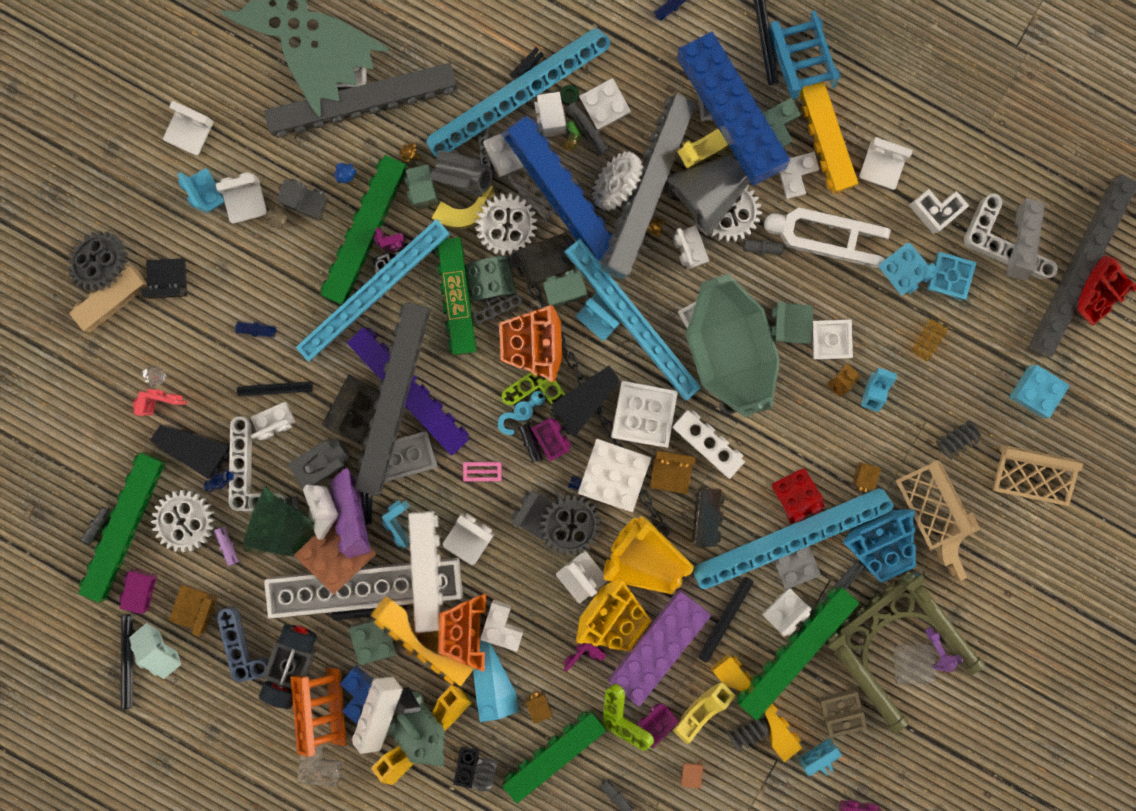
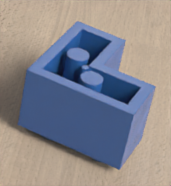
M357 665L340 683L342 687L354 696L342 712L356 724L360 719L373 679Z

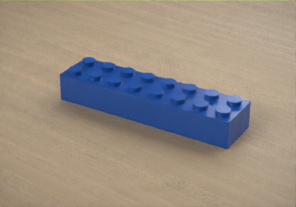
M713 31L680 47L677 56L678 62L751 184L754 186L787 169L790 162L789 156Z
M527 116L501 135L575 240L581 239L596 259L600 261L609 248L608 241L612 233H608L604 227L606 226L604 220L600 216H596L592 203L589 200L586 201L582 196L583 191L581 187L573 183L569 170L561 166L559 156L555 151L552 152L550 150L546 137L538 133L536 130L538 127L532 118L529 119Z

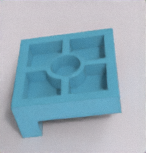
M938 252L934 262L937 268L933 272L935 276L929 280L927 290L954 297V299L959 301L966 300L977 262Z
M828 738L797 759L808 776L813 775L819 770L828 775L825 767L828 766L831 772H833L831 763L842 755L831 739Z

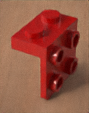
M800 469L772 484V489L785 509L790 524L800 522L810 514H817L825 507L823 497L806 469Z

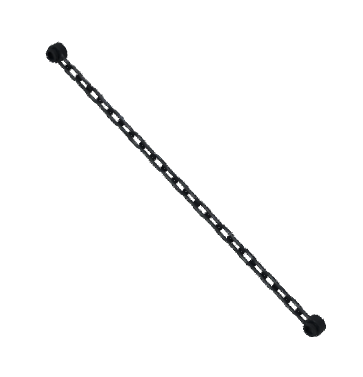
M514 252L510 256L511 265L517 269L521 277L526 278L528 282L527 290L532 299L538 301L541 308L547 307L540 300L542 294L535 283H531L528 278L529 270L525 264L524 255L520 252ZM516 257L521 258V262L519 264H516L514 262V259ZM522 266H524L526 272H523V274L519 269ZM533 286L535 287L539 296L535 295L534 297L531 289H533ZM561 331L562 347L565 351L564 359L570 369H575L578 375L577 383L581 385L579 379L581 381L583 378L585 381L588 379L585 375L579 373L577 369L579 363L572 352H568L565 346L566 338ZM571 355L576 365L573 363L571 366L567 356L570 357ZM600 405V410L598 409L594 414L600 416L602 420L601 428L606 437L611 438L612 433L610 432L608 435L604 425L607 426L608 424L611 430L613 426L610 421L604 419L602 415L603 407ZM612 438L616 446L624 448L622 444L617 443V441L614 438ZM641 488L638 495L639 499L645 507H649L652 513L650 518L658 531L661 526L666 528L665 532L661 534L667 537L670 534L669 525L663 521L659 513L654 512L651 507L653 501L648 491ZM644 492L649 499V501H647L646 503L644 502L641 494L644 495ZM657 516H658V518H659V520H660L661 522L658 523V524H656V522H655V520L653 519V517H654V518H657Z

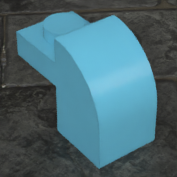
M878 368L875 373L872 372L863 393L861 406L879 413L886 403L888 390L896 381L897 374L882 368Z

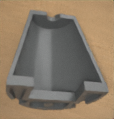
M730 152L728 155L668 175L663 190L671 198L676 195L694 214L695 224L706 236H709L748 186L749 179L735 155Z

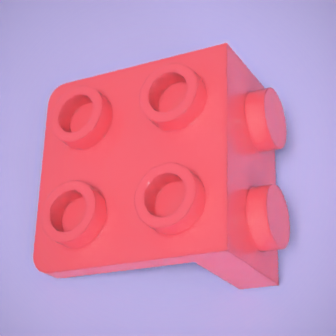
M147 388L146 391H139L138 398H135L133 414L140 416L153 415L157 400L176 405H186L187 401L183 400L181 395L166 393L164 395L162 390Z

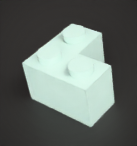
M148 623L129 637L132 645L131 650L136 658V664L140 668H146L154 676L158 675L165 679L181 665L177 651L164 644L160 631Z

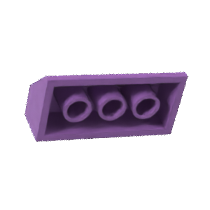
M344 469L331 481L332 489H329V494L332 500H334L338 513V524H335V528L341 540L338 542L339 550L349 559L370 553L371 551L360 492L355 490L356 484H354L355 478L348 469Z

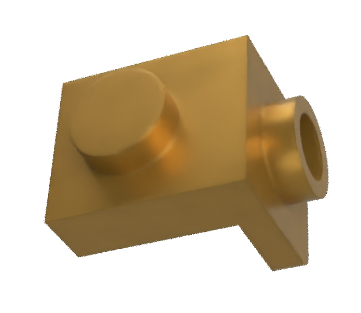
M847 363L827 383V386L841 397L852 389L861 375Z

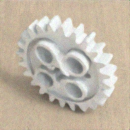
M624 151L623 154L619 153L617 158L613 157L611 163L607 162V167L602 168L603 172L598 174L599 179L594 182L596 186L592 188L594 190L592 201L595 202V205L604 211H610L611 208L615 209L617 205L621 206L623 200L627 201V196L632 195V189L637 188L635 184L640 181L638 177L642 174L640 171L643 168L640 165L642 161L639 160L638 156L630 151L628 153Z
M749 185L739 196V202L734 203L730 208L734 212L732 214L726 213L722 220L729 221L730 227L724 228L720 221L713 230L712 238L717 234L719 235L718 241L725 237L726 243L729 242L730 238L736 242L737 236L743 240L745 238L744 233L750 236V229L755 230L757 228L753 223L760 222L756 216L762 214V212L757 211L761 204L755 203L759 197L752 196L755 192L754 190L747 191ZM745 212L747 219H740L738 213Z
M502 192L500 193V198L493 195L494 201L491 202L489 199H486L488 205H480L483 212L477 211L480 218L475 219V222L480 225L476 226L475 230L481 231L477 234V237L483 238L481 240L482 245L487 244L486 248L488 250L493 248L494 254L499 250L502 256H504L505 251L509 255L512 254L514 249L516 252H519L520 246L526 249L525 242L531 243L529 236L535 237L532 230L537 229V226L533 224L537 219L531 217L535 214V211L529 210L532 207L530 203L525 205V198L519 201L520 196L518 194L514 198H512L510 192H508L507 197ZM509 207L510 210L508 211V216H507L506 209ZM498 209L502 210V215L495 218L494 212ZM517 211L521 212L520 218L514 220L513 214ZM508 220L510 224L506 225L505 229V227L502 224H505ZM494 229H500L497 236H491V232ZM517 230L518 236L510 238L511 232ZM504 233H505V234H506V240L503 241V237H504Z
M180 490V494L177 491H173L172 495L166 494V500L160 499L161 505L155 506L158 512L152 513L156 520L151 521V523L157 526L152 531L159 532L155 537H162L163 539L160 544L167 542V549L174 546V552L178 551L180 547L182 552H186L187 547L189 551H193L194 546L200 548V542H207L205 536H212L208 530L215 529L214 526L210 525V522L216 521V519L210 518V515L215 513L214 511H208L211 504L205 505L206 498L200 500V493L193 496L192 490L188 491L187 495L185 490ZM185 503L190 506L188 513L183 509ZM168 513H171L174 517L172 523L167 519ZM183 518L186 519V521L184 522V524L181 523V521L183 520ZM195 519L200 523L199 529L193 526ZM178 529L183 531L184 536L182 539L177 536Z

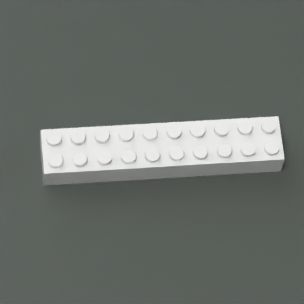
M459 558L441 559V566H438V574L442 576V586H439V594L442 593L443 601L461 599L463 591ZM411 562L363 567L334 595L312 573L274 576L264 580L268 619L376 608L385 596L398 605L414 604Z

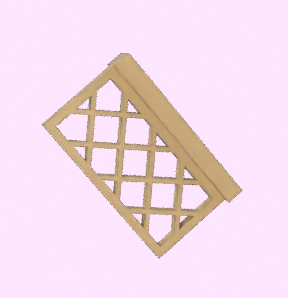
M1001 445L1000 452L1002 454L992 488L993 491L1069 506L1078 471H1082V462L1077 459ZM1006 459L1013 460L1017 465L1009 471L1004 467ZM1030 463L1034 466L1035 470L1026 475L1021 467ZM1050 467L1054 474L1045 479L1040 471ZM1019 469L1023 477L1014 482L1010 474ZM1065 471L1072 472L1071 478L1066 482H1063L1059 476ZM1038 473L1042 481L1033 486L1029 478ZM1008 477L1011 485L1006 488L999 487L1000 480ZM1057 477L1061 485L1052 490L1047 482ZM1026 480L1030 488L1025 492H1020L1017 485ZM1045 484L1049 492L1043 496L1038 495L1036 489ZM1064 488L1066 491L1065 499H1057L1054 493Z
M940 460L896 480L909 508L915 510L914 518L930 550L975 531ZM928 469L933 476L931 483L920 480L922 472ZM907 479L916 481L913 492L906 490L902 482ZM919 483L929 486L926 496L915 493ZM932 487L940 490L941 497L939 501L929 498ZM914 495L925 499L922 509L914 507L912 503ZM927 500L938 503L935 514L924 510ZM941 505L949 508L950 515L948 519L937 515ZM923 513L934 516L930 527L922 523ZM936 518L947 521L944 532L933 528ZM949 523L958 525L961 533L957 535L946 533ZM935 531L943 534L940 542L933 545L930 539L931 532Z

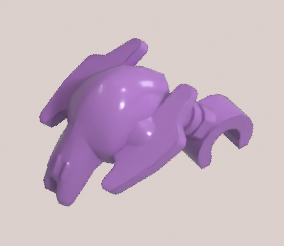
M933 626L925 630L926 635L940 656L939 662H935L932 665L933 669L953 672L958 665L957 663L963 662L962 657L959 654L955 656L945 654L946 652L942 644H940L939 633L934 632Z

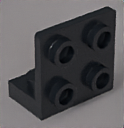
M185 259L146 261L148 289H141L142 297L148 299L187 297Z

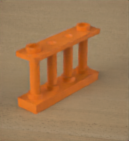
M328 667L326 668V676L309 680L307 676L296 675L291 677L297 755L313 756L315 755V746L331 741L335 745H347L345 717L342 712L344 709L342 686L340 685L342 675L339 668ZM327 684L328 695L310 700V688ZM329 703L330 714L312 719V707ZM328 722L331 723L330 734L314 738V726Z

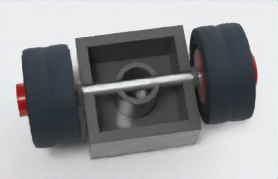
M286 624L283 626L263 679L268 681L263 683L259 694V699L262 702L282 709H289L293 706L291 677L296 675L308 677L317 651L313 649L317 638L314 632L301 625Z

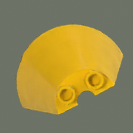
M640 516L639 519L635 517L627 523L617 536L610 550L612 552L611 559L606 560L603 578L610 582L621 578L629 586L673 594L676 589L681 587L682 577L689 576L694 566L646 518Z

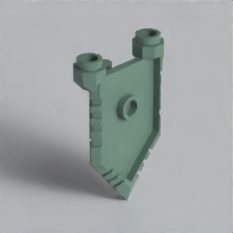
M413 691L412 693L419 703L421 711L406 713L405 715L399 713L397 715L399 721L395 723L394 720H391L386 735L395 738L396 743H399V747L406 753V757L411 763L444 767V728L433 717L429 708H426L424 697L421 693Z

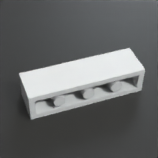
M394 677L373 679L363 711L358 720L357 728L352 737V743L360 754L381 750L402 692L401 686Z

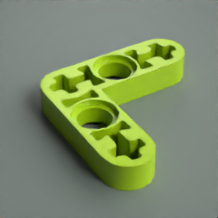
M530 372L503 391L502 401L507 405H514L540 387L552 405V400L557 399L561 394L564 396L565 393L556 380L551 382L547 378L544 381L542 379L537 380L536 382L539 385L535 387L533 380L529 377L531 375L534 378L537 376ZM525 380L529 381L532 385L531 389L527 392L521 389V383ZM517 385L519 392L522 393L523 396L519 397V394H517L513 397V402H511L510 400L506 401V393L515 392L516 390L514 389V387ZM551 385L558 388V394L554 397L549 396L547 393V389Z
M618 684L611 685L605 692L604 726L608 731L642 751L648 750L654 743L652 735L623 718L625 692Z

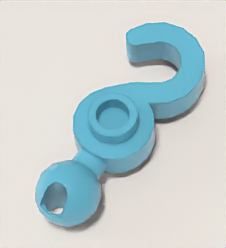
M535 391L531 394L529 402H519L515 406L514 413L502 414L498 419L499 430L503 434L513 435L515 431L505 428L504 421L507 418L522 421L531 418L533 407L541 406L545 402L544 393ZM539 393L543 394V398L538 397Z

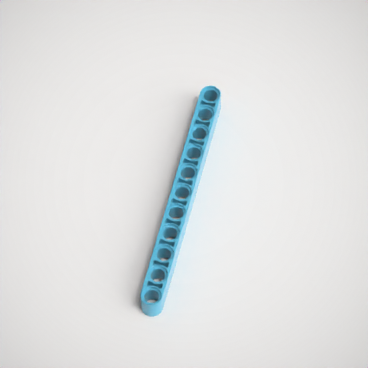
M598 28L590 30L432 133L427 138V146L436 157L439 150L453 151L606 51L610 46V39Z
M883 489L873 490L700 563L693 568L694 577L700 588H711L882 516L892 510L893 503Z

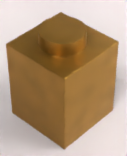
M858 462L852 484L857 485V490L868 492L869 489L875 490L881 468Z
M539 691L530 693L528 698H526V705L533 723L551 718L552 711L544 691L541 693Z

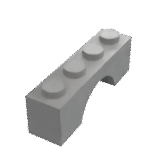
M1026 198L1017 208L1014 225L1018 226V237L1014 250L1009 257L1006 276L1025 281L1035 271L1045 203Z

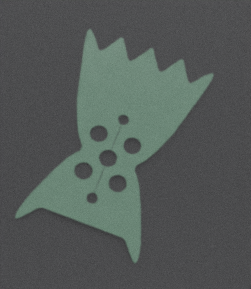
M251 0L240 11H221L224 16L245 27L266 35L280 37L282 51L288 67L310 106L319 117L321 116L320 98L340 101L337 89L338 82L357 85L354 66L373 69L370 50L389 51L386 46L341 20L322 13L308 11L306 0H296L299 7L295 11H290L287 8V3L290 0H275L277 4L274 7L269 5L271 0ZM272 17H278L281 24L277 28H272L269 25V20ZM292 18H296L300 22L299 27L294 30L288 27V21ZM314 19L318 22L319 26L315 31H310L307 28L309 20ZM296 36L300 38L301 43L297 48H292L289 45L291 37ZM313 41L318 42V46L316 48H313L311 46V43Z

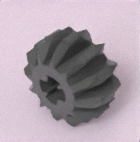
M486 757L478 759L472 785L474 789L482 792H489L491 790L497 765L495 760Z

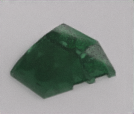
M265 486L251 515L243 542L244 552L294 556L309 541L315 523L296 508L292 509L284 503V499L276 497L270 492L271 489Z

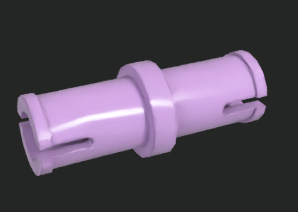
M226 526L214 530L220 545L219 550L223 552L227 567L238 563L239 560L233 548L234 543L229 538Z

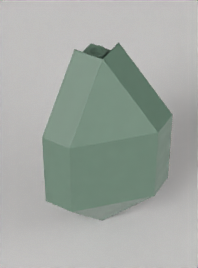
M729 274L702 282L686 332L702 386L745 418L754 413L772 409L780 359L764 309Z

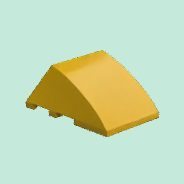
M620 578L602 586L579 619L576 642L580 644L589 643L593 646H606L610 649L630 652L652 620L635 599L625 582Z

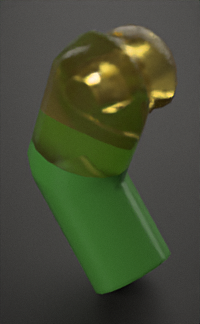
M570 121L566 124L570 135L564 143L567 150L575 149L581 138L574 121Z

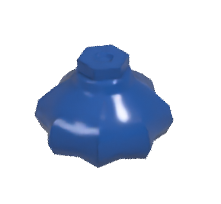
M338 163L333 176L336 178L337 183L347 184L354 179L356 170L353 164Z

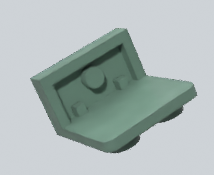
M777 302L772 306L771 317L774 318V323L770 331L774 342L810 343L812 341L813 307L811 305Z

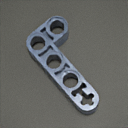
M234 606L222 609L217 615V620L233 680L244 682L263 677L269 659L266 657L250 658L238 609ZM230 630L236 632V639L230 637ZM234 649H238L241 652V657L235 656ZM257 663L263 664L265 670L260 671L257 668ZM239 668H243L246 671L245 676L239 673Z

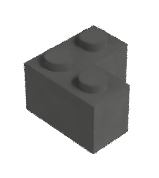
M291 179V181L284 180L277 202L286 208L321 220L329 200L324 196L325 192L315 188L313 191L308 190L303 182L296 179Z

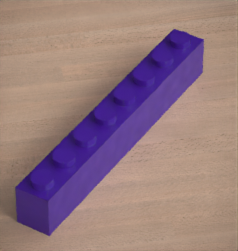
M363 327L347 344L382 381L386 375L384 372L385 364L391 357V354H389L390 348L384 342L380 343L376 339L378 335L371 328ZM413 375L405 406L452 456L470 440L467 437L469 433L464 427L461 426L459 428L454 423L456 419L449 412L446 414L441 409L443 405L436 398L433 400L428 395L430 391L423 384L420 386L415 381L417 377Z

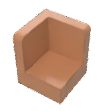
M697 761V764H683V773L680 776L681 787L701 789L702 761Z

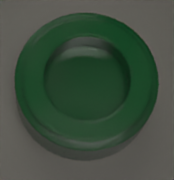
M573 85L564 86L560 92L561 101L568 106L573 102L577 103L579 100L578 89Z

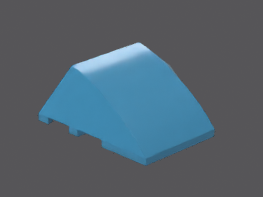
M891 510L882 516L853 527L843 541L880 583L916 567L915 527L913 523L915 510Z

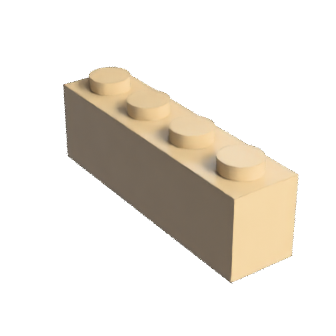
M124 266L126 270H120L122 277L116 276L117 283L111 281L110 288L104 285V291L100 289L97 292L92 291L88 295L89 298L84 302L81 301L73 306L74 310L69 314L84 332H92L142 292L141 289L148 287L147 281L136 267Z

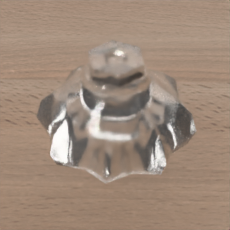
M156 366L146 367L142 372V376L150 387L162 384L167 378L164 370Z

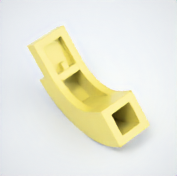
M716 129L696 142L690 143L688 141L677 152L685 166L691 168L715 156L729 146L720 130Z
M490 186L486 192H482V197H478L477 201L466 209H454L440 202L432 216V220L438 219L444 227L450 229H467L478 225L475 222V219L480 218L477 211L483 212L480 205L487 206L486 199L492 202L493 195L496 194L494 193V187Z
M723 682L714 685L684 712L673 732L686 744H689L702 726L716 713L725 710L736 695Z

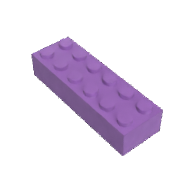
M678 589L631 651L628 652L609 676V683L621 686L625 696L640 707L711 617V614L682 590Z

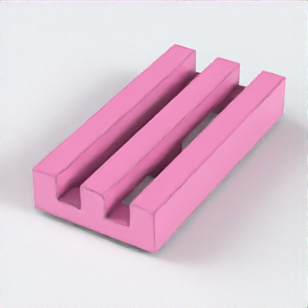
M463 462V481H502V462ZM467 466H498V470H467ZM467 474H498V477H467Z

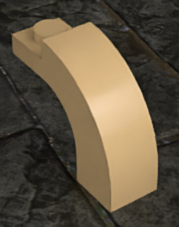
M966 511L975 531L937 547L940 564L944 566L949 565L947 569L951 577L960 581L966 579L967 576L958 556L959 545L966 536L980 530L973 512ZM949 523L946 533L957 535L961 531L958 525ZM941 533L939 535L938 542H940L941 537L943 535Z

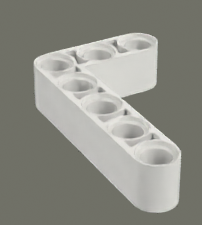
M990 194L979 202L964 236V244L976 252L1008 265L1009 257L1007 252L1008 250L1013 252L1015 244L990 234L1002 206L1001 197L997 194ZM988 199L993 201V208H990L988 206ZM980 217L985 218V226L981 225ZM973 234L978 237L977 244L972 241ZM991 242L996 246L995 251H992L989 247ZM1037 254L1035 271L1031 276L1041 280L1051 278L1057 273V265L1055 262ZM1044 265L1048 268L1047 275L1043 272Z
M245 416L235 417L230 424L229 506L235 511L277 512L284 510L288 506L285 494L251 493L252 421ZM240 420H243L245 423V428L243 430H240L238 428V422ZM240 439L245 443L243 449H240L237 445ZM239 458L244 461L243 468H239L237 465ZM239 477L244 481L242 488L237 485ZM238 497H241L244 501L242 507L236 503ZM257 497H260L263 501L261 507H258L255 503ZM276 497L281 499V507H277L274 504Z

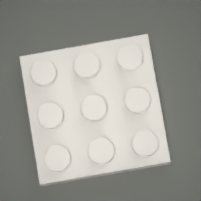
M621 381L611 438L668 448L678 391Z
M596 439L577 494L633 512L651 457Z

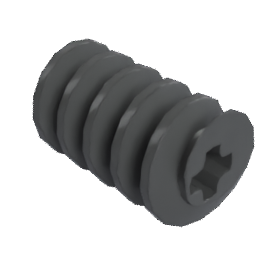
M968 420L966 425L961 424L960 429L955 428L953 433L948 432L947 438L942 436L940 441L936 440L941 452L950 460L953 459L951 453L959 455V448L965 452L966 444L970 448L973 447L972 440L977 444L979 443L978 436L981 435L972 421Z
M762 716L757 721L753 718V724L747 720V727L739 724L740 731L733 727V734L728 730L726 731L733 746L740 752H742V745L747 749L749 748V741L755 745V738L763 741V734L767 738L770 737L769 729Z

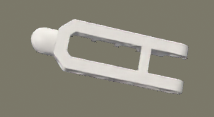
M797 208L786 216L773 213L764 221L765 230L771 234L780 235L787 248L874 268H879V264L884 261V257L856 251L858 235L875 236L889 240L891 229L804 208ZM796 220L810 221V224L819 223L827 225L832 229L836 227L848 230L847 232L850 233L847 248L796 237L793 232Z

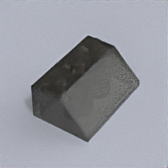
M567 232L514 251L528 288L546 281V278L556 275L560 276L577 269L564 253L565 250L575 243Z
M348 374L322 425L331 432L362 445L370 430V420L375 416L374 404L376 399L380 398L381 391L367 382Z
M697 486L692 544L695 547H717V542L720 543L721 531H718L719 523H722L723 512H720V504H724L725 497L720 488Z

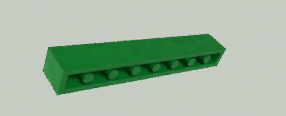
M384 155V158H380L376 166L378 171L369 181L368 186L370 188L367 194L364 193L361 198V208L355 212L352 219L354 223L351 229L348 228L345 233V243L338 248L336 253L338 258L335 263L331 264L328 271L330 274L328 280H324L320 288L322 296L339 304H344L348 300L375 242L374 234H377L375 229H381L408 169L406 164L387 155Z
M142 452L135 456L132 463L134 467L125 478L126 485L124 490L122 489L118 494L117 500L119 501L117 506L110 513V522L102 531L103 538L94 549L96 554L87 565L86 570L88 572L86 577H83L80 581L79 595L97 603L106 601L167 461L147 452Z
M837 586L828 591V597L815 606V612L801 623L802 627L798 631H794L789 636V641L785 646L779 647L774 659L765 663L763 666L764 670L760 675L757 674L750 681L751 685L747 690L743 689L737 696L738 700L736 702L756 721L858 606L859 602L844 588Z

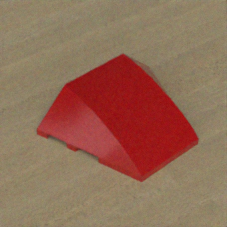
M1106 255L1099 260L1090 273L1078 302L1077 311L1092 326L1110 313L1112 306L1116 302L1122 303L1125 300L1124 296L1130 291H1136V284L1121 270L1122 266L1118 261Z

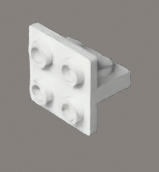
M583 551V553L579 554L556 573V576L578 603H581L589 596H594L597 593V589L607 582L603 578L604 573L586 551Z

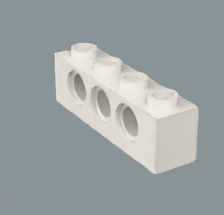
M686 410L672 425V428L722 474L730 479L745 463L742 459L743 455L737 449H730L727 446L729 442L724 437L720 436L718 438L713 433L715 429L708 423L704 425L699 421L701 417L694 410L691 412ZM694 424L700 428L699 434L695 436L690 433V427ZM708 437L714 440V445L711 448H706L704 445V441ZM723 450L728 453V458L725 461H721L718 457L719 453Z

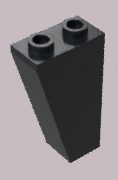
M610 365L552 404L553 409L551 411L556 419L560 418L563 421L562 427L567 435L576 436L620 382Z
M167 424L160 425L150 439L152 443L207 479L217 477L222 470L220 466L223 461H227L230 458L229 443Z

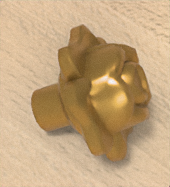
M415 143L404 144L402 149H400L399 153L402 163L407 164L412 159L418 161L420 155L416 153Z
M652 217L646 232L651 236L660 237V234L664 233L662 229L664 220Z

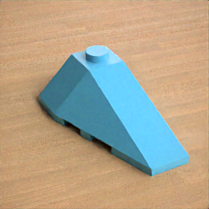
M480 640V652H485V672L474 669L473 675L480 722L498 720L519 712L516 691L506 671H504L492 644Z

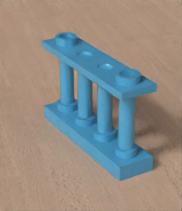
M816 10L812 11L810 22L788 28L780 27L779 21H774L770 24L773 46L790 98L792 99L799 98L802 87L829 80L833 89L836 88L840 79L839 70L834 66L822 31V19L817 16ZM813 30L815 39L793 45L786 44L785 42L786 36ZM818 46L821 56L799 62L791 61V53ZM824 63L827 73L805 79L797 78V70Z

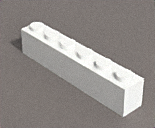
M434 511L409 513L415 632L439 631L440 605H443L442 593L439 594V586H442V576L438 574L441 558L440 554H437L436 547H439L440 540L439 535H436L435 527H438V515H435Z

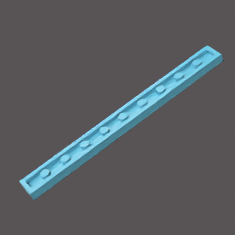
M436 219L297 345L298 351L308 362L313 360L450 235L449 231Z
M578 239L564 253L683 399L689 400L701 388L609 273L600 269V262L583 241Z

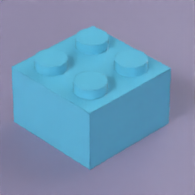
M1029 365L1009 398L1040 418H1050L1070 385L1038 365Z

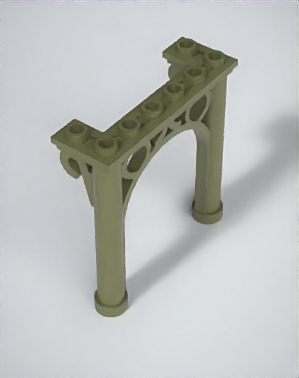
M913 570L904 572L900 576L901 579L896 583L888 584L883 593L874 595L870 598V602L867 605L858 607L854 611L855 614L850 618L847 617L825 642L887 721L888 727L893 733L904 729L908 724V720L873 677L867 662L869 645L873 637L883 626L903 617L921 618L935 628L954 655L959 654L962 657L963 662L961 664L969 675L979 672L985 666L984 661L976 656L922 585L924 583L923 575ZM901 597L909 599L906 611H897L895 609V602ZM915 601L925 614L913 611ZM889 603L890 610L894 612L890 614L889 612L879 613L878 611ZM871 617L872 622L869 625L871 630L868 631L860 625ZM858 630L865 633L863 643L852 644L850 641L851 635ZM851 649H861V662Z

